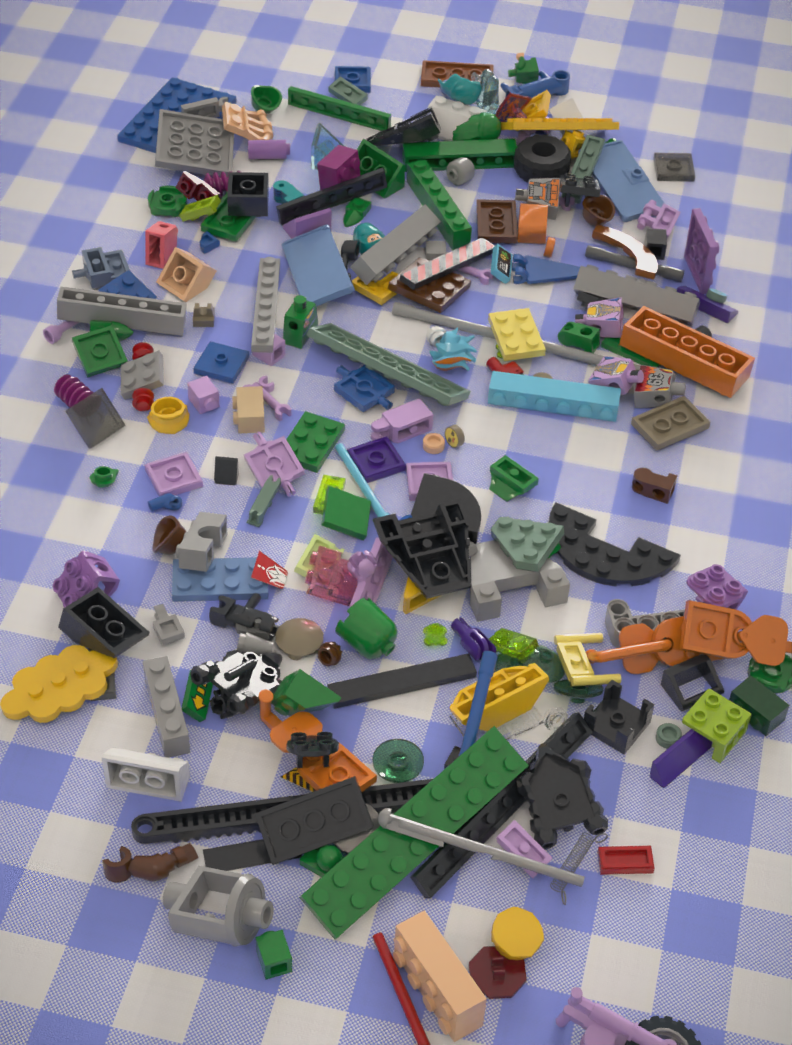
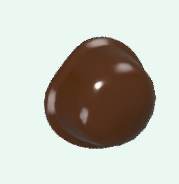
M588 196L582 202L583 218L592 226L604 225L614 217L615 206L607 196Z
M169 515L159 521L153 540L152 549L154 553L160 552L166 555L176 553V547L178 544H181L186 532L176 517Z

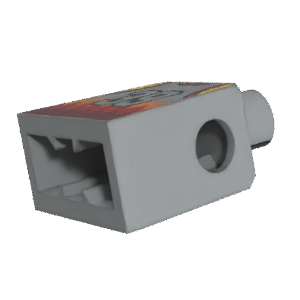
M640 365L639 370L643 371L644 379L642 383H636L635 408L659 407L670 402L672 395H685L686 384L674 382V372L672 370Z

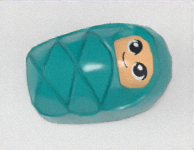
M368 222L359 224L353 232V240L360 241L359 253L361 255L385 237L382 231Z

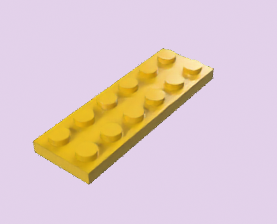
M507 118V122H501V130H619V122H613V118Z

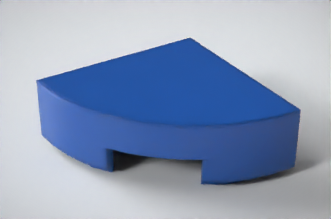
M208 231L202 234L200 249L203 254L220 246V240Z

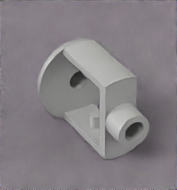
M198 866L187 884L170 882L163 894V905L166 909L170 910L168 912L169 923L175 933L227 943L232 946L249 944L255 938L259 928L266 929L269 927L274 913L273 903L265 900L263 883L252 874H240ZM209 890L230 894L225 912V920L215 918L210 913H206L205 916L194 914Z

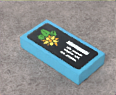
M497 244L493 247L491 274L506 284L511 278L513 254Z

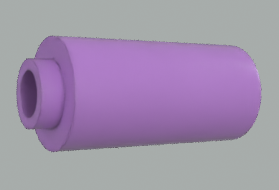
M248 140L249 159H287L286 155H290V143H286V140Z

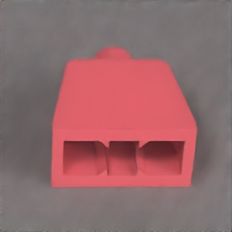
M159 221L145 231V265L161 269L165 267L174 248L177 247L178 229L176 225Z

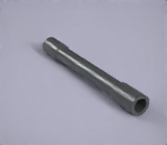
M587 246L585 257L636 269L635 259L609 252L602 248ZM658 265L656 275L682 282L685 271L670 266Z

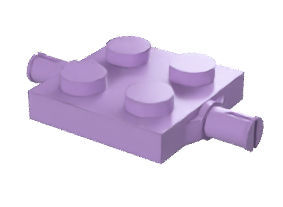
M257 432L258 435L255 433L253 438L258 446L244 454V459L260 487L263 488L269 476L273 475V482L281 478L280 487H283L288 497H291V494L293 496L296 491L291 482L305 475V471L286 438L282 436L276 440L266 441L261 432Z

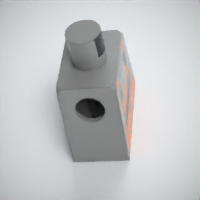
M560 178L530 179L527 190L516 188L515 200L526 201V204L548 205L547 218L556 220L559 207Z

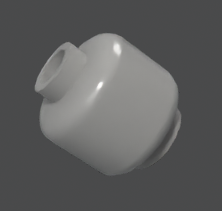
M461 157L450 162L446 172L448 179L453 184L461 185L474 177L475 168L469 159Z

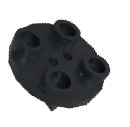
M296 732L291 734V739L287 741L286 749L289 753L296 755L297 768H303V757L322 756L323 767L325 768L329 767V755L338 751L339 742L333 739L331 732H318L317 736H306L305 733Z

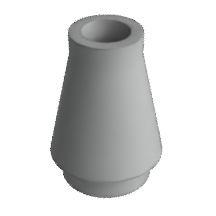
M248 632L246 634L240 633L237 645L238 651L244 653L253 652L256 655L272 653L273 642Z

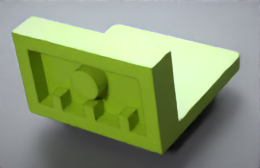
M707 689L683 717L682 723L713 742L712 747L714 751L712 759L721 763L747 732L752 714L715 691Z

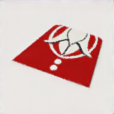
M259 550L251 578L283 589L288 575L287 570Z

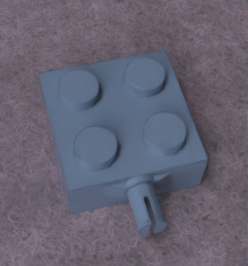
M102 247L82 250L84 268L72 270V275L74 279L86 276L90 281L91 287L98 288L105 286L130 269L122 250L104 253Z

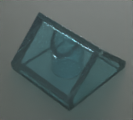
M321 123L317 124L311 145V169L318 170L317 163L337 145L344 146Z

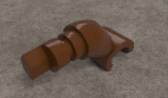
M191 843L171 849L170 854L165 852L161 855L159 853L151 856L136 855L134 859H132L130 850L121 846L119 850L121 861L112 862L109 859H104L102 864L105 878L111 882L120 883L126 881L131 875L153 882L168 877L169 873L175 870V866L180 868L199 857Z

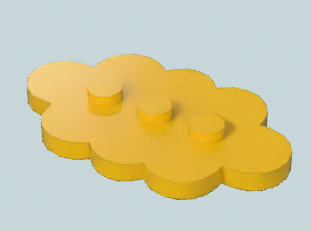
M81 645L68 646L58 656H45L37 662L35 667L23 668L14 675L12 680L14 689L6 693L0 702L2 712L7 718L12 720H19L30 715L36 722L47 723L56 719L61 711H76L83 705L85 700L99 698L105 693L108 685L106 677L110 676L118 668L117 657L112 658L94 650L89 652L87 648Z

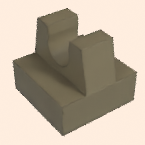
M195 303L193 327H214L215 307L212 306V303H208L207 307H199V303Z

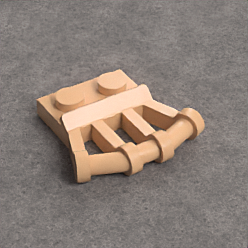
M228 102L223 104L224 130L248 140H271L273 138L272 124L267 120V114L264 110H258L257 112L248 111L245 109V106L240 108L238 105Z

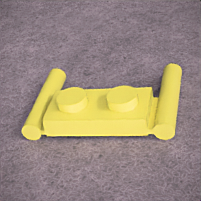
M602 633L554 636L557 654L572 686L608 684L611 680L619 684L621 683V674L594 675L592 666L582 644L602 643Z

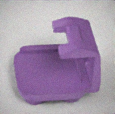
M81 551L77 557L65 563L64 571L59 578L54 580L52 587L53 591L58 594L63 602V606L66 607L97 588L99 581H102L105 586L103 591L110 597L117 590L120 580L104 557L91 552Z
M713 564L706 569L695 572L686 581L689 588L698 595L695 598L698 602L736 610L748 593V590L719 564Z

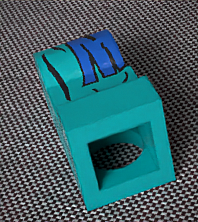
M279 180L273 184L274 200L277 203L284 204L304 196L287 181Z

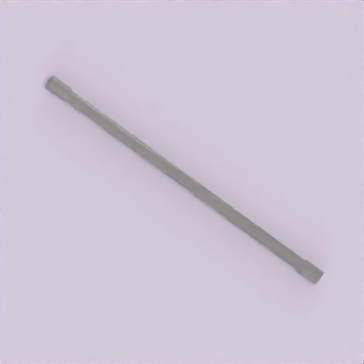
M395 302L392 308V314L415 318L454 329L458 327V330L495 339L492 328L425 311ZM542 340L547 353L598 365L604 357ZM634 364L635 369L639 370L640 365Z

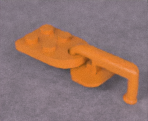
M692 600L686 601L680 650L725 659L739 658L749 652L757 663L776 666L783 662L785 653L792 654V642L787 641L788 626L782 618L762 615L752 622L745 613L736 609Z
M684 616L666 619L654 631L643 623L625 626L619 633L620 648L603 651L589 649L586 651L590 664L622 659L625 670L631 674L650 672L658 661L672 667L698 656L700 653L679 649ZM707 655L711 661L725 659Z
M268 689L259 692L260 719L271 729L270 740L282 752L289 753L286 749V744L291 739L292 733L302 732L306 736H317L318 732L323 731L322 723L311 713L305 711L297 712L282 722L271 712V701L274 698L273 693ZM339 743L338 751L329 755V767L324 768L322 756L303 757V768H297L300 776L316 791L354 776L358 780L361 792L377 782V775L341 743Z

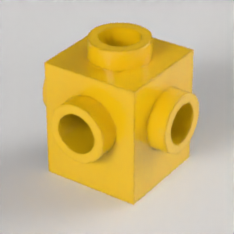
M565 130L561 140L570 149L571 158H577L579 155L578 151L582 148L585 141L584 133L578 130H573V132Z

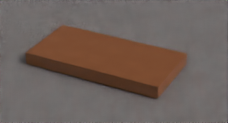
M424 60L422 62L421 86L440 87L438 78L444 81L448 80L453 74H458L460 77L470 81L480 82L482 90H489L488 80L490 78L492 91L494 65Z

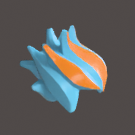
M458 327L455 330L445 332L440 343L435 345L438 351H429L433 358L432 363L434 366L442 371L463 367L469 371L470 368L465 360L476 362V358L470 352H477V350L468 344L475 336L465 337L457 335Z

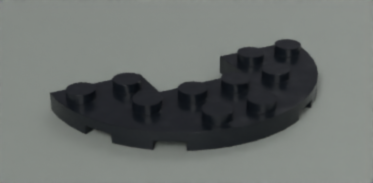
M555 502L550 512L548 523L564 526L565 534L559 541L561 549L556 553L564 560L563 564L570 570L593 582L610 586H617V583H631V586L650 583V580L653 578L665 576L680 561V554L640 537L637 538L629 552L595 538L590 533L596 526L597 519Z

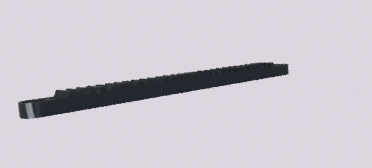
M433 779L370 786L362 792L365 803L371 805L378 814L385 808H392L391 813L394 814ZM303 795L142 814L132 821V835L137 842L148 844L164 841L178 843L181 839L188 842L190 838L199 840L201 837L210 839L213 835L220 838L222 834H226L229 837L233 833L242 835L245 831L252 834L254 830L261 833L255 813ZM144 824L152 826V830L148 833H141L138 831V828Z

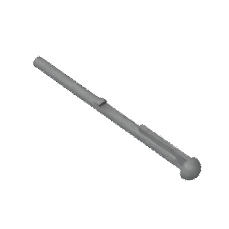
M385 808L378 815V822L383 828L442 847L444 843L472 852L487 853L493 855L491 860L503 861L579 887L583 885L584 876L390 814L392 808Z

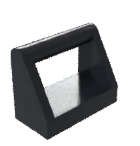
M705 654L695 656L663 671L661 686L680 711L692 708L705 691L684 700L679 686L702 676L712 687L710 688L711 690L720 695L724 694V688L711 659Z

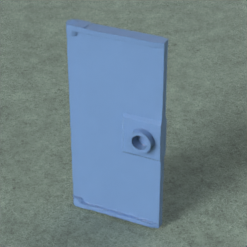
M618 140L605 143L592 174L598 180L606 196L614 203L615 209L623 222L638 219L644 213L643 208L650 200L656 201V206L661 208L664 203L623 141Z
M328 224L284 241L281 244L299 294L305 296L307 301L314 302L316 307L354 292L355 288L351 283Z

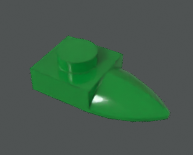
M355 198L350 201L345 207L344 227H350L359 223L370 211L372 202L362 198Z
M90 321V332L113 325L119 341L133 334L129 327L119 322Z

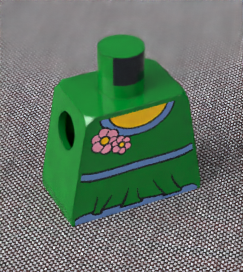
M298 295L294 297L293 304L285 313L283 339L286 345L302 349L310 338L307 336L309 328L318 326L316 304L307 301L305 296Z

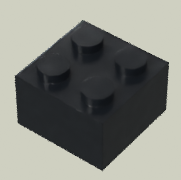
M229 172L227 193L228 216H268V173Z

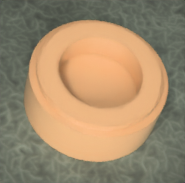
M430 433L423 438V449L427 453L438 454L444 450L445 439L442 435Z

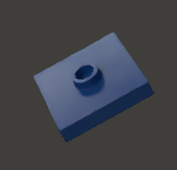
M210 341L193 368L194 374L234 384L249 358V351Z

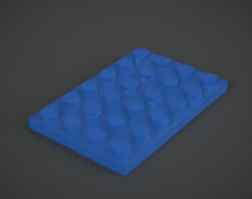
M172 77L117 135L118 142L156 153L160 109L181 112V105L217 97L218 101L222 97H228V102L236 104V96ZM219 112L220 117H217V118H218V119H222V118H223L222 112Z

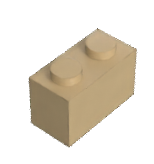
M236 387L237 396H232L233 409H237V411L233 412V423L238 425V434L265 432L263 387Z

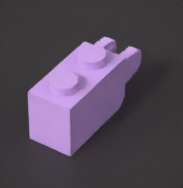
M420 398L382 413V418L371 423V429L373 430L371 439L374 441L387 436L392 442L401 443L429 432L433 426V414Z

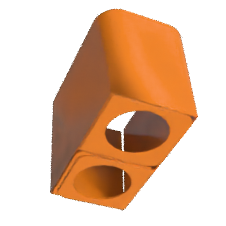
M520 204L518 243L546 244L548 205Z

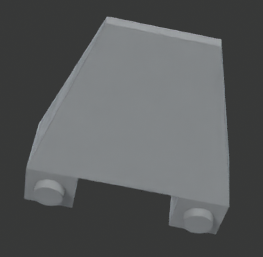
M492 540L476 544L478 552L470 556V606L477 622L500 617L502 597L499 592L535 585L545 607L567 603L570 583L563 568L551 559L547 558L539 572L516 569L510 556L507 557L500 548L498 541Z

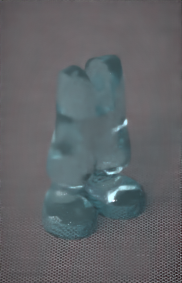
M485 69L481 74L480 84L482 91L476 101V107L487 110L488 113L496 114L495 111L499 107V79L494 76L491 70Z

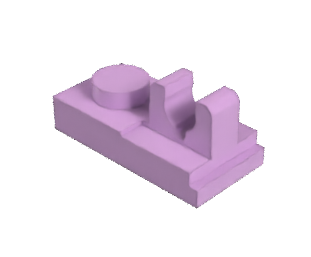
M515 820L496 838L498 840L497 843L507 852L544 864H548L552 860V857ZM524 869L532 878H534L538 874L536 872Z

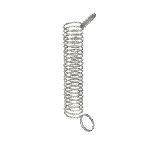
M606 833L597 835L593 841L588 840L584 836L580 837L577 841V846L583 840L582 838L589 841V843L586 842L588 844L586 846L589 847H584L585 849L581 851L583 854L581 856L578 855L580 858L576 857L578 860L574 863H578L579 866L594 840L596 843H601L608 838V835L602 841H596V838L601 835H607ZM575 844L574 848L572 849V851L570 852V854H569L570 856L573 855L572 853H575V852H574V851H576L575 849H578V848L576 847V844ZM565 860V862L563 863L562 866L564 867V866H566V864H568L567 862H569V863H571V862H570L569 860H568V861ZM575 864L571 866L573 869L569 868L571 870L569 872L574 873L577 867H575ZM555 878L551 882L552 885L555 884V882H557ZM562 882L560 885H564V887L559 889L561 891H557L561 892L564 905H566V894L563 889L566 887L567 882Z

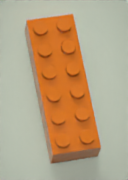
M645 306L624 324L619 343L620 346L729 398L749 379L755 357Z

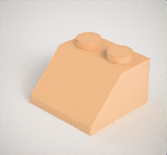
M175 247L156 283L187 302L208 288L217 270L191 253Z

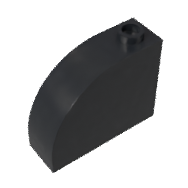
M424 473L411 512L412 517L436 512L439 503L461 498L469 518L468 538H470L471 542L477 544L481 525V509L475 496L465 486L456 481L435 474Z

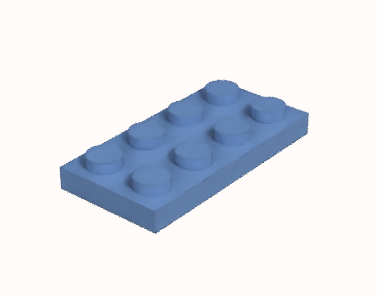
M257 557L214 558L207 572L179 568V559H173L172 602L218 601V597L221 595L235 600H249L254 593L259 594L261 599H268V584L251 578Z

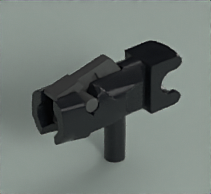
M257 593L251 596L245 606L236 604L235 599L221 595L218 597L219 608H210L209 619L211 624L226 628L227 625L236 628L238 634H246L248 632L267 641H272L279 628L275 624L279 621V618L255 609L261 600V596Z

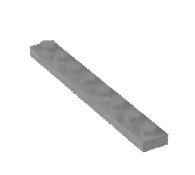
M260 258L251 352L273 353L280 275V259Z

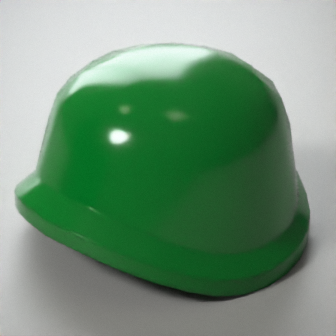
M254 85L251 89V105L256 111L264 110L266 114L271 113L282 102L281 92L273 86Z

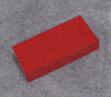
M651 845L598 847L600 875L654 873L655 867Z

